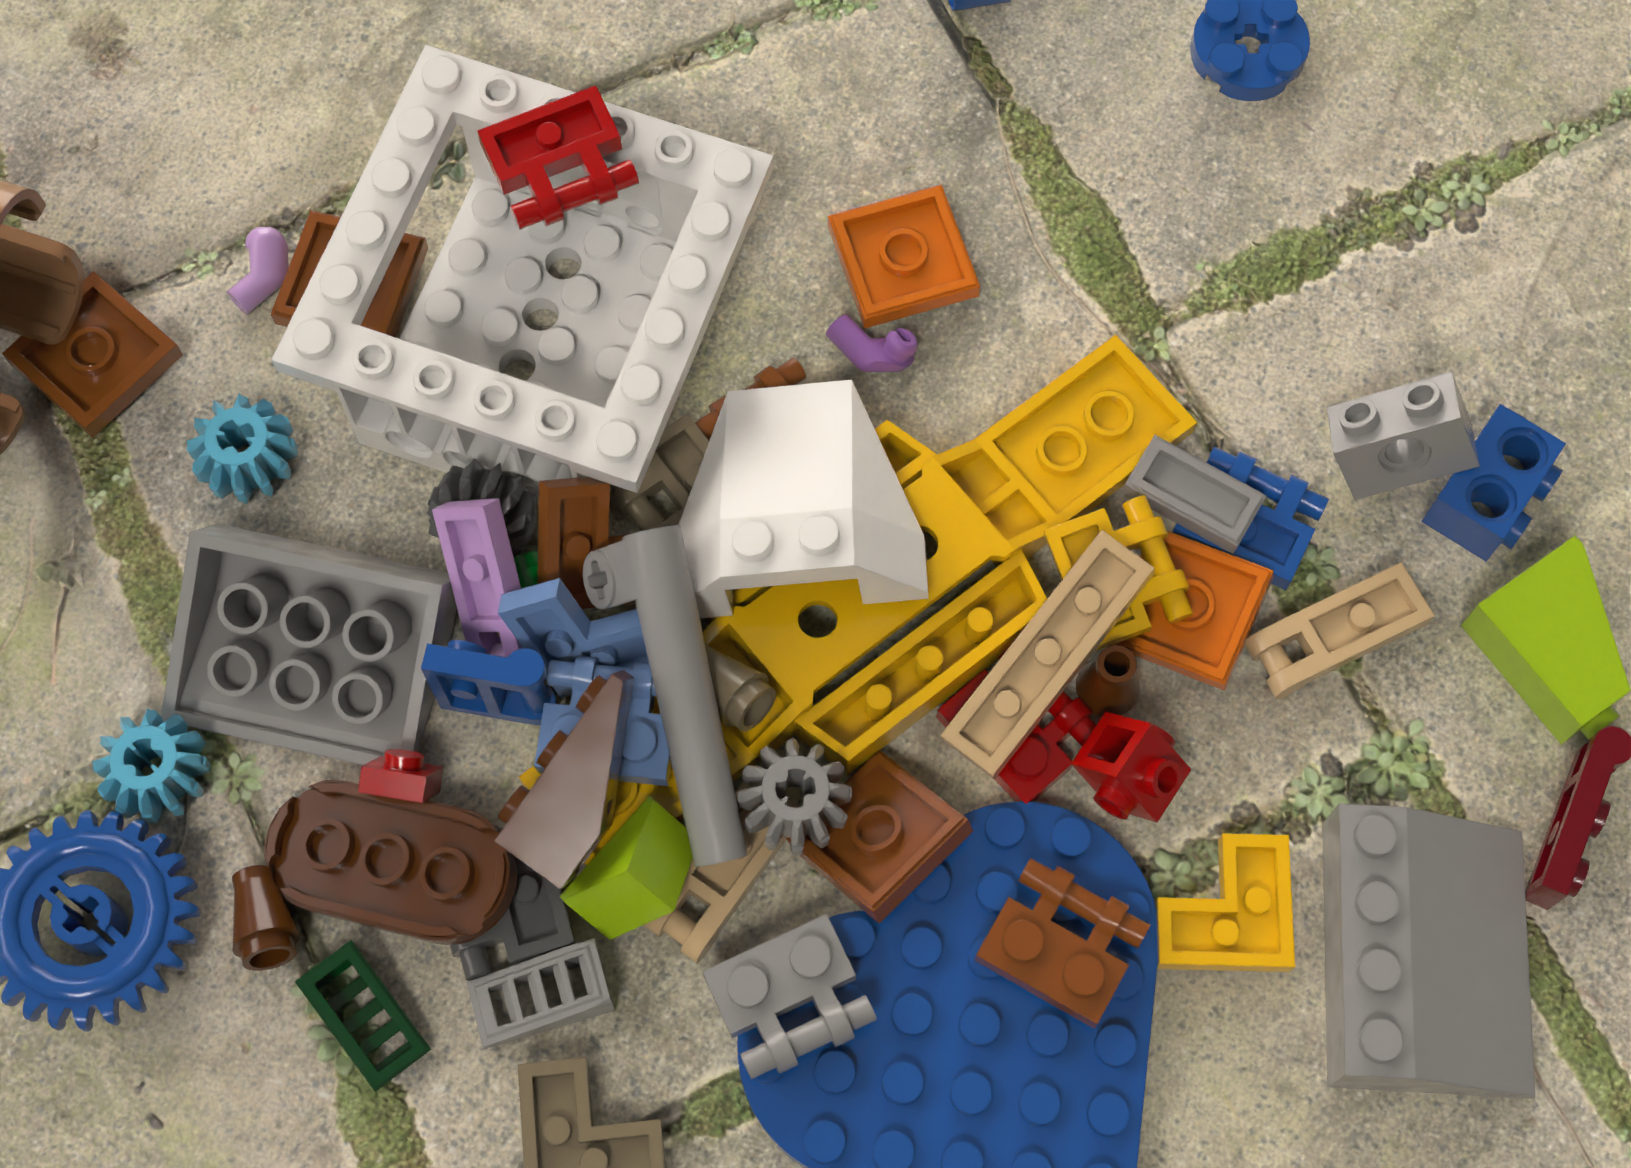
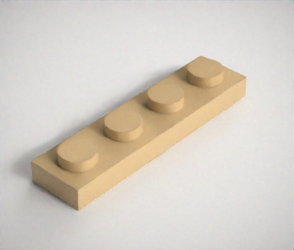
M1101 530L940 735L941 739L992 779H995L1154 576L1155 568Z

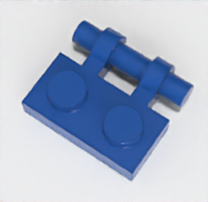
M1214 446L1206 463L1266 495V498L1278 504L1275 510L1261 505L1234 554L1177 523L1172 533L1274 570V578L1271 584L1287 590L1315 531V528L1293 519L1295 511L1319 521L1329 498L1307 489L1309 482L1294 475H1291L1290 479L1287 480L1254 465L1257 459L1240 451L1238 456H1234Z

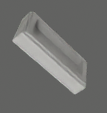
M1157 435L1153 436L1122 490L1123 494L1132 499L1146 495L1152 510L1231 554H1234L1266 498V495Z

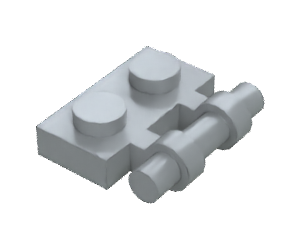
M827 914L702 971L731 1038L757 1027L764 1043L740 1054L751 1079L775 1068L779 1074L798 1065L796 1058L831 1041L835 1047L855 1038L853 1031L877 1020L866 995L841 1006L833 992L855 981L856 974ZM813 1001L819 1017L785 1033L777 1017Z

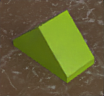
M648 796L559 897L609 940L674 912L693 858L686 827L651 796Z

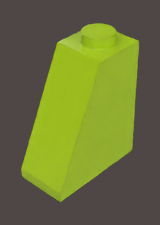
M1575 535L1480 602L1461 625L1561 745L1580 731L1590 740L1600 730L1611 725L1620 717L1613 706L1631 691L1585 547Z

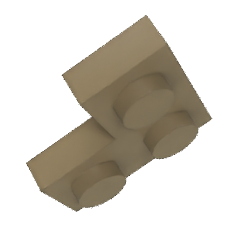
M587 1057L517 1064L524 1168H666L661 1119L593 1126L589 1061Z

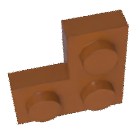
M591 477L539 481L537 584L560 578L581 609L595 608L587 596L584 586L583 565L585 558L591 551L622 541V537L626 536H609L610 484Z

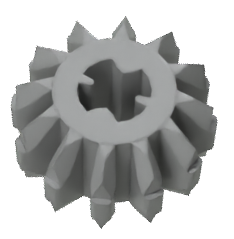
M793 738L789 739L786 742L784 758H780L774 749L766 746L760 751V759L764 768L747 765L743 770V780L751 788L738 792V806L746 810H754L745 819V828L749 833L769 826L765 837V847L769 850H774L779 845L782 836L791 838L790 849L792 854L796 856L801 855L804 848V836L809 835L817 846L824 848L829 844L830 840L826 826L842 829L847 822V814L838 806L851 801L852 788L836 783L844 774V766L840 761L820 766L825 750L820 744H815L810 749L808 756L804 757L798 756V741ZM788 787L802 788L801 797L804 798L802 807H788V797L786 796Z

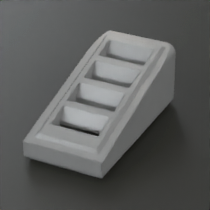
M595 938L557 949L467 982L484 1049L615 1011ZM581 967L588 995L575 999L568 970ZM554 974L562 1004L550 1008L542 977ZM529 982L536 1014L524 1018L516 985ZM503 989L511 1023L498 1027L490 993Z

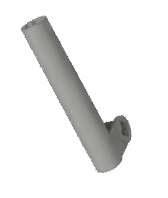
M665 526L622 537V541L591 551L586 556L583 565V581L587 596L598 609L613 608L632 601L636 603L695 867L713 865L747 856L681 526Z

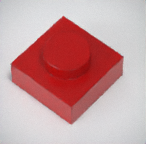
M388 749L385 750L384 757L380 756L361 766L358 792L424 803L440 793L444 767L424 764L425 755L419 752Z

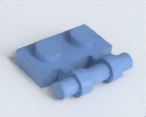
M577 656L575 662L551 660L547 674L548 686L572 688L570 705L544 703L534 764L537 772L542 773L545 770L536 762L554 735L559 730L569 735L583 716V713L577 710L575 706L591 682L598 675L608 680L611 674L625 670L634 677L619 781L669 786L672 763L661 714L652 713L654 697L657 696L649 663L635 662L634 668L598 665V658Z

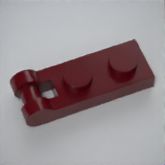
M1615 726L1603 728L1575 754L1525 891L1527 902L1549 910L1568 895L1575 897L1580 891L1590 866V861L1582 858L1589 836L1592 838L1598 836L1610 811L1611 803L1603 799L1610 776L1617 768L1631 758V736L1622 728Z

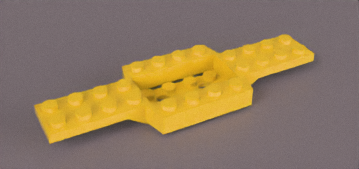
M1116 334L978 437L942 453L936 454L889 420L884 421L875 428L921 530L931 534L937 542L938 549L935 555L926 560L929 599L863 604L858 579L732 589L733 616L705 618L709 626L703 631L704 642L713 649L765 673L769 678L768 685L776 691V698L772 708L765 718L751 730L743 732L736 726L725 727L721 722L733 782L743 775L745 766L757 765L761 762L760 751L763 748L769 746L777 750L794 736L810 748L815 744L823 746L825 749L823 758L830 763L840 761L844 766V773L849 775L879 750L975 678L984 669L997 661L1001 654L1012 645L1047 600L1027 561L1030 556L1047 544L1044 537L1045 529L1086 515L1123 487L1154 435L1176 446L1194 433L1197 421ZM991 560L997 566L989 574L812 707L814 693ZM814 605L829 608L837 619L835 629L829 635L821 638H814L805 634L801 630L798 620L806 608ZM654 697L652 711L654 714H660L657 697ZM672 764L669 786L618 781L612 826L585 862V866L592 861L648 796H651L679 822L684 820ZM533 765L521 774L519 779L521 784L530 790L542 773H538Z

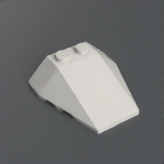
M842 380L728 391L678 524L681 526L699 617L733 616L732 589L858 579L863 604L929 599L924 534L853 381Z

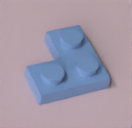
M560 578L501 595L498 615L523 648L535 650L542 656L546 667V679L551 660L575 662L577 656L598 658V665L634 668L635 662L649 663L637 609L590 621ZM552 686L560 697L572 695V688Z

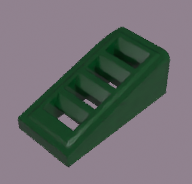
M352 940L294 981L375 1092L432 1050ZM353 966L360 977L326 1001L319 990ZM368 987L376 998L342 1023L335 1011ZM384 1009L392 1020L358 1045L351 1033ZM401 1031L408 1042L374 1067L367 1055Z

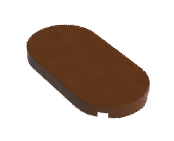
M324 780L308 786L311 788L310 790L303 792L298 798L292 796L279 808L267 831L264 846L266 866L272 869L274 882L279 887L278 890L284 899L316 914L435 944H461L485 934L497 924L507 911L517 885L516 857L494 841L502 830L490 820L474 811L426 800L424 803H417L359 793V784L353 782Z

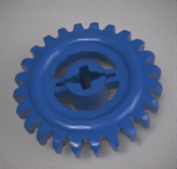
M85 810L81 813L76 828H72L69 821L60 815L54 819L51 836L47 837L35 827L28 833L30 849L25 851L14 845L7 849L6 853L13 865L10 869L0 868V985L8 981L2 991L1 1000L3 1004L13 1007L18 1005L20 1000L25 997L23 1016L26 1020L31 1022L38 1021L41 1013L47 1008L49 1025L53 1029L60 1031L65 1028L66 1019L72 1011L78 1028L89 1032L93 1028L92 1021L95 1010L98 1009L108 1023L118 1026L121 1022L119 1002L124 1000L136 1011L144 1013L147 1007L144 1003L141 989L145 985L162 994L169 992V987L160 975L159 970L162 967L181 971L186 969V963L172 951V948L177 944L197 943V937L189 930L179 926V922L191 917H199L201 910L195 904L181 901L179 898L188 892L197 890L198 884L191 877H172L179 869H183L187 865V859L180 853L161 856L164 850L168 849L171 845V841L166 834H155L144 841L145 835L149 832V825L143 819L134 820L122 831L124 818L118 811L110 812L104 818L100 827H98L96 815L91 810ZM86 871L107 872L121 879L131 893L134 909L130 931L127 936V915L119 903L95 886L80 884L70 887L64 880L69 876ZM60 890L69 900L88 914L92 912L99 921L97 925L116 943L113 945L94 930L88 931L87 926L82 922L84 918L62 901L56 893ZM47 899L52 904L50 913L51 927L58 938L84 955L98 957L107 954L108 956L102 961L84 966L65 965L52 959L41 944L38 930V920L44 901Z

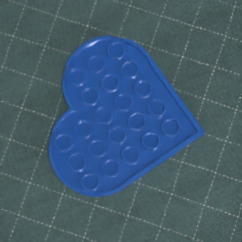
M1023 801L993 804L973 810L963 815L969 820L973 832L883 921L877 923L865 911H854L829 917L856 974L855 981L833 992L841 1006L866 995L876 1015V1021L853 1031L855 1038L835 1047L831 1041L796 1058L798 1065L779 1074L775 1068L754 1079L750 1078L740 1054L764 1043L757 1027L738 1035L737 1038L741 1082L752 1112L777 1147L803 1168H1137L1158 965L1156 907L1153 896L1140 868L1126 849L1106 830L1075 812L1044 803L1028 802L1025 804ZM1030 858L1055 871L1057 866L1064 868L1076 875L1073 882L1109 901L1111 896H1114L1130 905L1127 910L1128 913L1150 924L1138 949L1116 936L1112 937L1107 946L1106 952L1129 964L1094 1029L974 961L977 952L1008 897L1031 910L1034 909L1041 894L1018 882ZM1059 905L1051 920L1086 941L1095 927V924ZM810 1001L777 1017L786 1033L819 1017V1013L813 1001Z

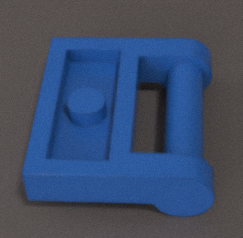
M452 640L448 642L447 647L427 643L421 670L441 709L530 725H541L544 703L558 704L553 690L544 685L546 667L542 656L535 650L521 648L513 651L508 657L487 654V650L484 647L468 641Z

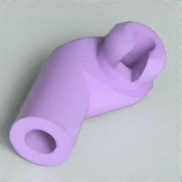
M256 227L247 235L245 244L246 248L249 249L250 272L227 291L230 299L246 315L282 286L289 268L288 244L284 236L272 227Z

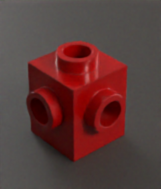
M1109 712L1104 713L1071 763L1077 772L1096 791L1093 799L1107 813L1126 820L1129 815H1133L1158 823L1191 772V768L1173 749L1176 745L1175 740L1165 730L1149 722Z

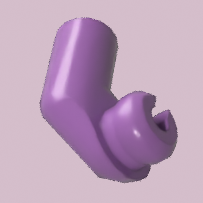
M847 314L837 318L826 331V336L863 372H901L914 362V354L918 349L916 337L906 329L898 328L896 331H890L886 338H870Z

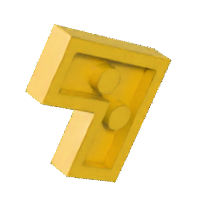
M1222 833L1218 839L1220 899L1158 897L1154 902L1157 922V969L1291 972L1295 968L1289 835Z

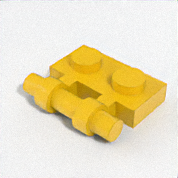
M1146 495L1135 497L1123 503L1122 506L1130 525L1121 529L1113 530L1104 507L1044 530V537L1061 581L1101 530L1129 550L1140 549L1144 561L1155 568L1154 576L1095 651L1151 631L1152 626L1144 606L1153 602H1161L1169 623H1175L1193 615L1185 591L1190 588L1183 570H1176L1164 542L1168 532L1162 517H1154Z

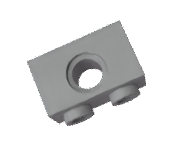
M1452 371L1327 407L1333 454L1354 500L1480 466L1471 419Z

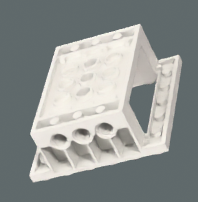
M425 44L271 359L273 365L278 372L336 391L358 442L377 450L445 473L450 470L452 465L465 468L474 458L485 469L489 470L500 463L502 474L507 477L523 476V490L536 495V504H539V481L591 477L638 493L774 169V156L604 102L621 136L622 150L603 156L607 168L630 159L637 172L639 184L618 191V199L603 205H598L595 200L564 212V220L552 225L545 226L543 221L519 230L512 215L510 205L533 196L528 186L503 195L480 145L477 130L576 92ZM455 126H462L475 178L400 338L398 339L360 326ZM580 165L549 177V180L554 189L583 178L586 175ZM560 259H572L581 265L578 273L568 279H557L548 273L550 266ZM539 309H549L558 315V319L552 327L541 331L529 328L525 321L532 312ZM525 360L535 366V371L529 379L524 381L503 374L504 368L513 361Z

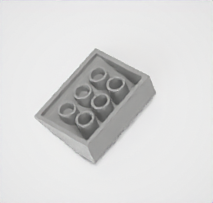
M215 524L191 531L161 716L163 721H166L173 714L179 715L187 722L188 727L364 765L380 756L384 757L385 750L388 749L419 752L434 700V694L421 670L427 643L447 647L452 637L457 608L448 572L222 524Z
M1339 803L1322 823L1327 1087L1523 1099L1535 1098L1522 831L1408 807Z

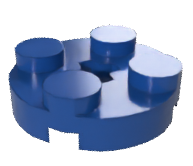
M1207 0L1203 12L1196 21L1190 44L1191 59L1197 73L1204 80L1207 74L1213 82L1221 85L1220 93L1236 100H1267L1285 91L1286 85L1295 78H1298L1302 72L1310 48L1309 31L1304 19L1297 12L1298 6L1296 1ZM1242 37H1252L1262 44L1259 45L1257 53H1247L1246 45L1236 44L1235 40H1240Z

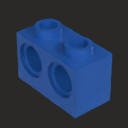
M1499 404L1475 440L1480 466L1453 473L1421 521L1487 562L1500 544L1512 549L1532 520L1531 516L1522 511L1532 496L1542 502L1563 472L1561 468L1553 463L1566 445L1562 440L1502 404ZM1503 455L1518 459L1525 470L1511 467L1505 461ZM1471 502H1479L1488 506L1495 518H1487L1480 515L1473 508Z

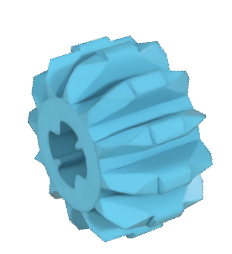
M238 393L233 408L226 409L223 404L213 400L212 411L215 416L211 420L194 418V428L199 436L186 441L187 451L191 458L195 460L192 464V471L200 482H204V484L209 483V488L215 496L223 499L234 491L238 501L247 504L252 490L260 488L264 495L272 497L274 489L270 481L273 478L291 480L292 470L286 461L298 457V446L294 439L290 438L293 428L288 418L282 414L276 415L272 403L263 398L251 406L248 398ZM247 445L249 447L243 452H237L242 446Z
M147 708L140 726H137L129 717H120V728L124 734L118 739L113 736H100V744L110 755L92 761L93 771L98 776L105 778L97 787L100 796L107 802L116 801L115 810L127 819H131L140 811L141 817L147 823L157 824L163 806H166L175 816H183L184 805L180 798L185 793L192 797L203 796L204 789L193 777L211 771L208 759L205 756L199 755L205 747L204 739L197 731L187 732L188 724L179 715L173 714L163 722L162 716L156 710ZM160 757L162 759L159 768L151 764L150 761L153 758ZM145 765L154 771L147 776L142 774Z

